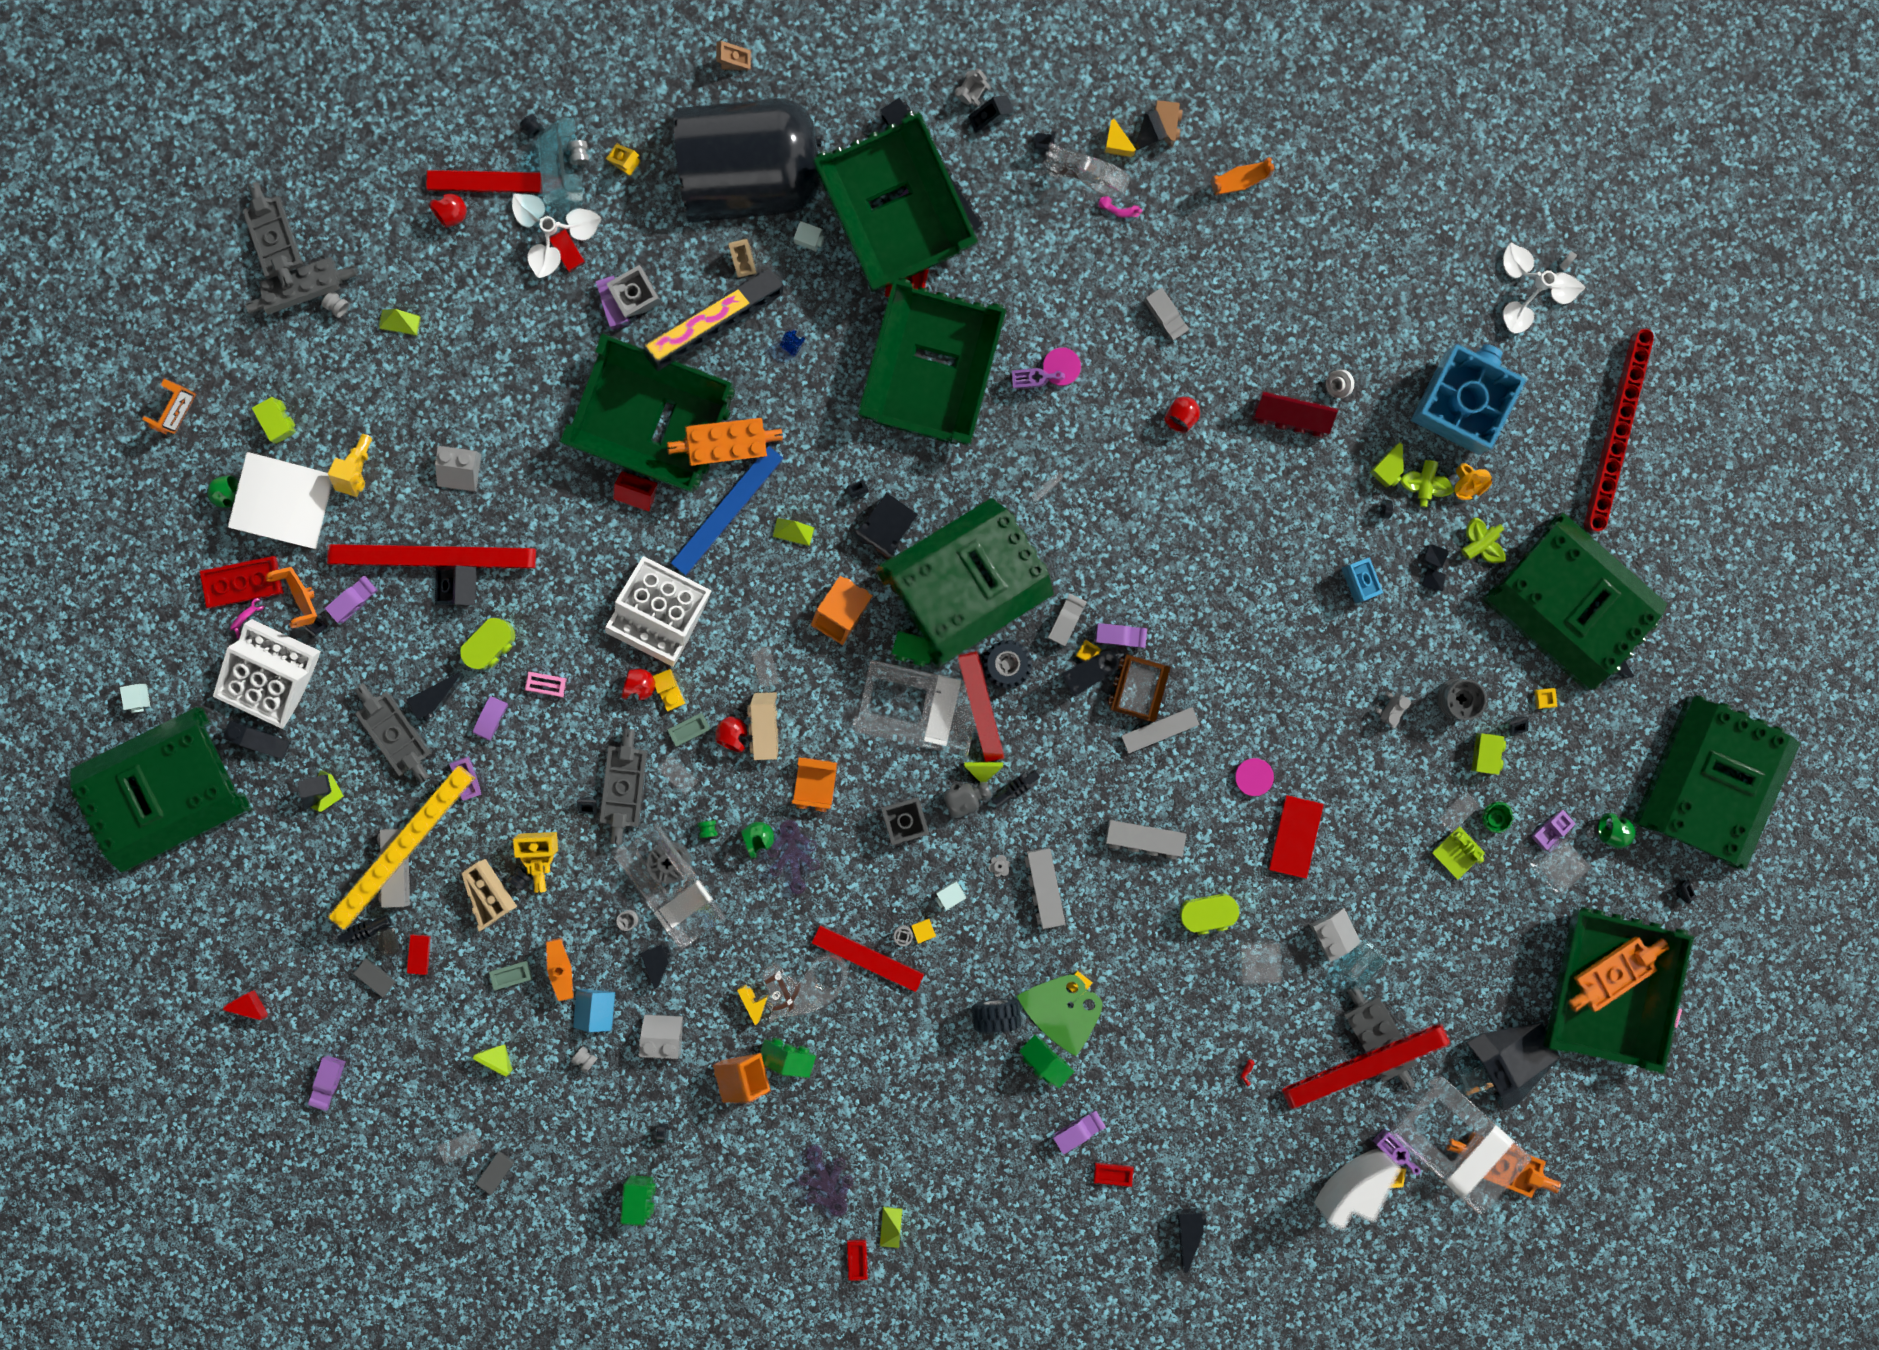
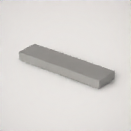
M1193 707L1121 735L1129 754L1200 724Z

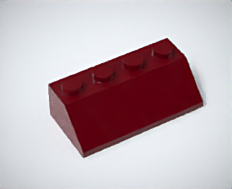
M1263 391L1256 399L1252 420L1256 421L1258 425L1267 426V424L1275 425L1276 429L1286 430V428L1293 429V432L1297 434H1305L1306 432L1312 434L1314 438L1323 439V437H1327L1330 434L1339 409Z

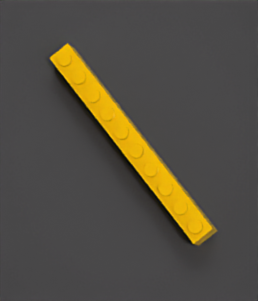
M457 766L330 914L329 918L343 930L349 927L475 780V777L462 766Z

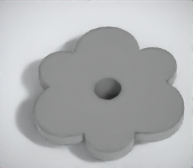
M999 855L997 858L993 857L991 859L992 863L988 867L989 871L994 872L996 877L1008 875L1010 862L1006 861V857L1004 855Z

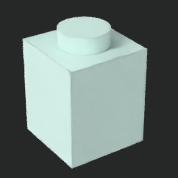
M800 221L794 236V242L800 246L817 251L818 246H822L825 236H823L821 228Z
M147 684L120 687L124 710L138 713L143 712V708L150 707Z
M955 880L937 891L938 897L935 898L941 908L945 907L948 910L966 899V896Z

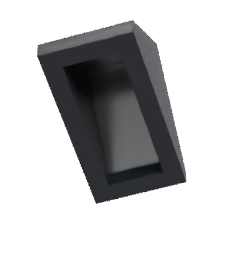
M1153 109L1145 113L1135 144L1136 150L1168 136L1157 110Z
M328 775L297 781L304 809H309L332 792Z

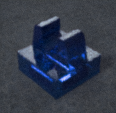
M788 330L784 334L780 346L795 357L799 353L805 337L799 339L796 336V330Z

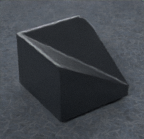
M1429 544L1422 562L1441 569L1450 551Z

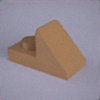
M724 41L716 42V62L721 63L723 70H750L751 50Z

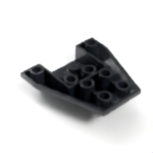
M1541 1022L1481 1033L1466 1042L1474 1059L1481 1062L1496 1090L1494 1096L1502 1111H1506L1520 1103L1560 1058L1557 1050L1544 1046L1547 1031Z

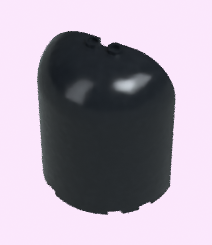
M773 98L675 108L673 119L676 126L674 127L676 164L679 180L683 185L680 186L682 202H684V207H686L684 211L688 223L792 213L804 208L815 197L819 189L820 178L814 167L813 159L818 154V147H822L821 135L817 136L815 124L811 116L799 104L788 99Z

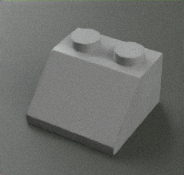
M640 265L606 283L625 318L645 313L662 303Z
M438 446L435 462L437 486L476 492L481 454L472 450Z
M1345 908L1309 924L1325 958L1330 962L1348 954L1361 943Z
M645 1014L640 1036L639 1057L678 1059L681 1056L683 1016Z

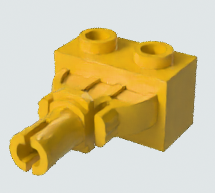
M361 434L356 447L350 449V454L346 457L345 461L338 458L334 459L328 476L335 491L357 497L359 492L363 491L365 481L361 473L365 460H368L366 452L372 442L370 436Z
M557 832L518 834L513 838L514 856L521 859L522 863L526 866L527 874L531 873L533 876L534 892H545V873L550 872V864L558 851Z

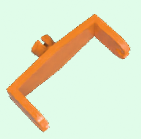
M1271 157L1266 158L1261 163L1238 166L1219 177L1218 175L1213 176L1210 182L1214 194L1219 195L1246 190L1270 177L1274 172V164L1271 163Z
M292 567L269 572L267 577H265L268 582L286 578L293 597L304 616L291 620V623H289L291 628L314 623L317 614L310 600L314 598V591H310L312 588L304 587Z
M562 937L546 942L547 973L558 1001L574 997L572 966L562 943Z

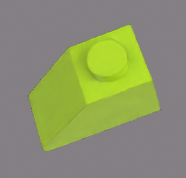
M1400 442L1396 444L1370 471L1386 488L1391 485L1394 487L1402 479L1400 475L1404 472L1403 444Z

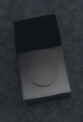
M1007 95L995 96L971 113L968 118L975 133H979L1002 123L1013 115L1015 111Z
M665 943L640 953L654 989L661 985L671 962L672 952Z

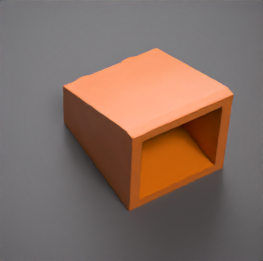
M839 576L816 610L811 626L844 645L869 605L872 595L866 589L853 584L850 579Z
M761 1053L725 1059L713 1065L714 1075L717 1079L719 1094L723 1103H747L771 1091Z

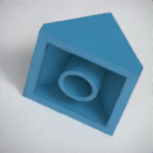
M1370 557L1341 568L1355 604L1383 593Z
M577 989L573 1028L586 1032L612 1031L615 992Z

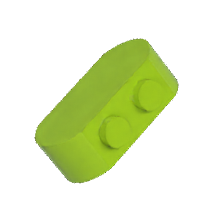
M489 618L461 646L460 653L463 662L473 669L483 670L494 667L499 662V656L502 653L506 654L513 647L511 644L515 641L514 628L506 620Z
M1222 893L1186 900L1180 908L1179 916L1182 924L1188 930L1202 935L1209 933L1211 929L1224 931L1228 929V926L1234 925L1239 917V906L1232 897Z

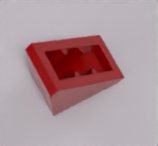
M255 990L246 993L223 1008L224 1011L257 1020H262L268 1015Z

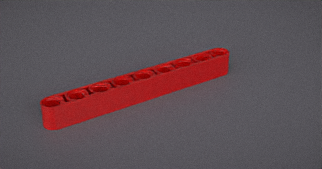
M1435 1024L1290 1084L1281 1091L1289 1108L1295 1109L1447 1046L1450 1041L1442 1024Z

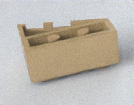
M777 692L754 693L751 705H748V717H751L752 724H749V735L753 737V742H750V754H754V760L777 759L778 729L775 703Z
M486 859L475 863L462 873L468 897L470 896L473 904V914L477 918L478 931L489 927L517 907Z

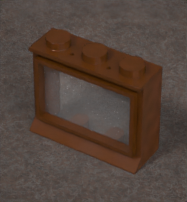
M1125 654L1124 658L1121 657L1119 660L1118 668L1121 670L1119 676H1115L1112 687H1115L1113 695L1110 694L1107 705L1110 706L1109 710L1156 722L1171 666Z

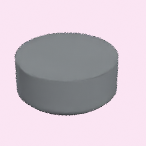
M1570 251L1559 265L1560 268L1565 271L1577 254Z

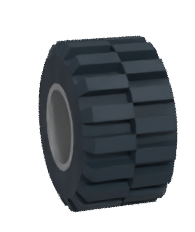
M1001 640L988 649L984 658V671L992 684L1002 689L1016 688L1023 684L1030 675L1032 667L1031 656L1027 648L1019 642Z
M995 999L972 1005L973 1028L976 1032L1002 1033L1016 1030L1022 1026L1020 1002L1017 1000Z

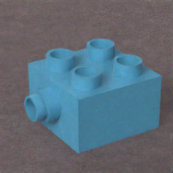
M1456 344L1444 353L1410 421L1480 455L1492 449L1527 379L1500 366L1503 352L1492 345L1484 344L1480 351L1474 353Z

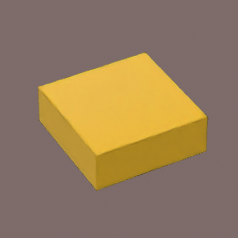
M1085 640L1076 657L1086 661L1098 655L1102 649Z
M1555 688L1534 690L1536 709L1557 707Z
M929 918L911 925L918 944L936 937Z

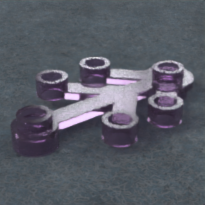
M786 820L780 826V837L770 847V849L775 848L777 850L776 855H772L770 849L767 850V853L770 857H776L779 854L780 847L786 840L788 842V849L777 864L771 867L770 873L773 876H779L782 873V868L790 859L793 876L790 888L793 893L801 894L806 889V883L800 876L798 858L808 864L809 869L812 871L820 867V862L796 847L795 839L803 843L810 852L816 850L817 843L800 833L799 826L795 821ZM787 826H791L793 828L792 833H787ZM809 842H813L815 844L814 849L808 848ZM812 861L817 862V868L811 867L810 864ZM774 867L779 868L780 872L778 874L773 873ZM796 883L801 884L802 888L800 890L795 889L794 885Z
M813 1144L807 1150V1157L809 1160L814 1161L822 1181L810 1177L808 1173H802L799 1177V1183L802 1186L810 1185L826 1191L830 1199L820 1196L816 1191L812 1190L807 1194V1201L811 1204L819 1203L827 1206L832 1215L842 1216L848 1209L845 1198L849 1187L853 1185L854 1179L851 1175H845L842 1178V1188L839 1195H837L835 1186L841 1170L846 1165V1161L842 1157L836 1158L831 1177H829L821 1159L822 1148L817 1144ZM817 1151L818 1156L813 1157L811 1152ZM839 1160L843 1162V1166L841 1167L837 1166L836 1162ZM806 1176L808 1181L802 1182L801 1178ZM846 1178H849L851 1180V1183L846 1184L844 1180ZM814 1194L816 1199L811 1200L809 1195ZM840 1204L842 1208L837 1210L834 1206Z

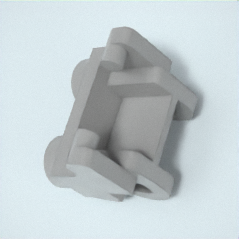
M980 69L968 71L962 86L955 90V97L968 105L972 104L975 107H979L980 102L978 98L984 90L989 91L991 88L986 82L987 77Z
M1387 691L1385 696L1391 700L1383 712L1377 707L1374 711L1381 715L1380 719L1384 723L1395 729L1405 709H1408L1411 702L1402 694L1396 693L1393 696L1392 693Z

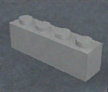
M1109 820L1105 843H1108L1110 848L1120 849V846L1128 847V851L1139 853V849L1147 850L1149 855L1158 856V853L1166 854V858L1177 859V856L1183 857L1186 834Z
M404 828L380 830L377 836V842L380 845L378 859ZM409 857L381 888L378 896L381 907H405L410 905Z
M1048 847L1028 851V856L1024 857L1026 868L1031 870V875L1028 876L1030 887L1034 886L1035 890L1032 899L1034 906L1038 905L1039 913H1036L1037 924H1041L1043 929L1065 925L1051 849Z

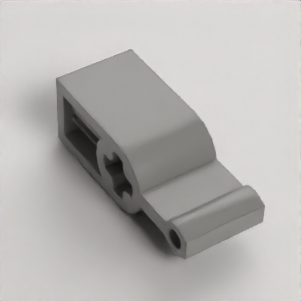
M1162 287L1145 299L1144 302L1159 324L1164 327L1172 341L1189 330Z
M1069 593L1047 639L1065 647L1087 602Z

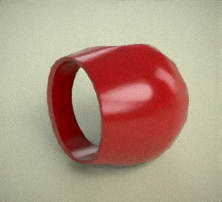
M444 194L442 200L437 201L433 199L428 204L432 213L446 228L458 225L467 214L465 202L455 194Z
M1178 397L1167 410L1164 421L1171 429L1180 433H1186L1198 421L1200 407L1190 397ZM1170 416L1180 419L1186 426L1176 424Z
M630 669L625 679L621 698L626 700L632 693L638 694V701L649 698L655 690L656 682L653 675L645 669Z
M736 717L724 718L717 725L715 741L732 751L742 753L745 747L738 740V737H747L748 732L745 723Z

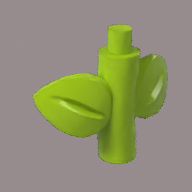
M1425 460L1422 473L1410 471L1401 479V484L1406 490L1411 492L1419 491L1420 507H1427L1428 501L1432 499V495L1445 497L1454 493V487L1446 477L1435 476L1438 462Z
M1472 518L1466 527V536L1472 543L1461 549V552L1468 560L1481 553L1483 559L1490 563L1506 561L1503 548L1495 542L1500 537V533L1504 531V527L1499 524L1496 527L1491 526L1487 530L1486 524L1481 519Z

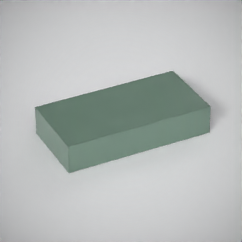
M700 713L668 729V732L677 747L711 730L704 714Z
M528 961L489 972L494 990L533 979Z

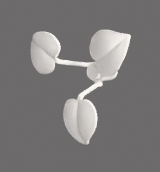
M513 195L512 207L517 221L525 227H532L537 221L545 233L546 246L537 244L528 252L529 265L538 278L550 275L560 264L561 256L559 250L549 247V236L556 233L557 227L570 229V234L577 240H587L594 235L601 221V217L598 214L586 209L570 211L566 216L569 225L555 222L550 216L539 219L545 213V206L540 198L534 195Z
M1513 243L1507 246L1503 255V266L1506 273L1513 278H1519L1522 274L1526 277H1537L1535 280L1537 290L1527 299L1523 306L1516 301L1505 306L1503 320L1509 332L1514 334L1521 333L1531 326L1534 320V313L1531 309L1526 308V306L1542 290L1551 289L1553 300L1560 304H1568L1585 289V286L1580 281L1566 273L1554 274L1552 271H1545L1542 274L1541 272L1527 273L1534 266L1532 254Z

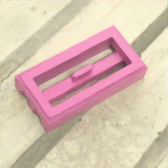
M528 672L525 691L564 697L567 678ZM534 676L561 681V685L531 680V678ZM530 684L552 687L560 690L558 693L553 691L531 688Z

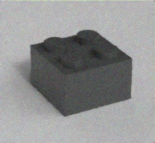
M919 796L881 807L892 845L929 835Z

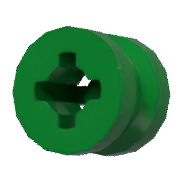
M716 820L697 823V827L700 828L699 838L718 835L715 830Z

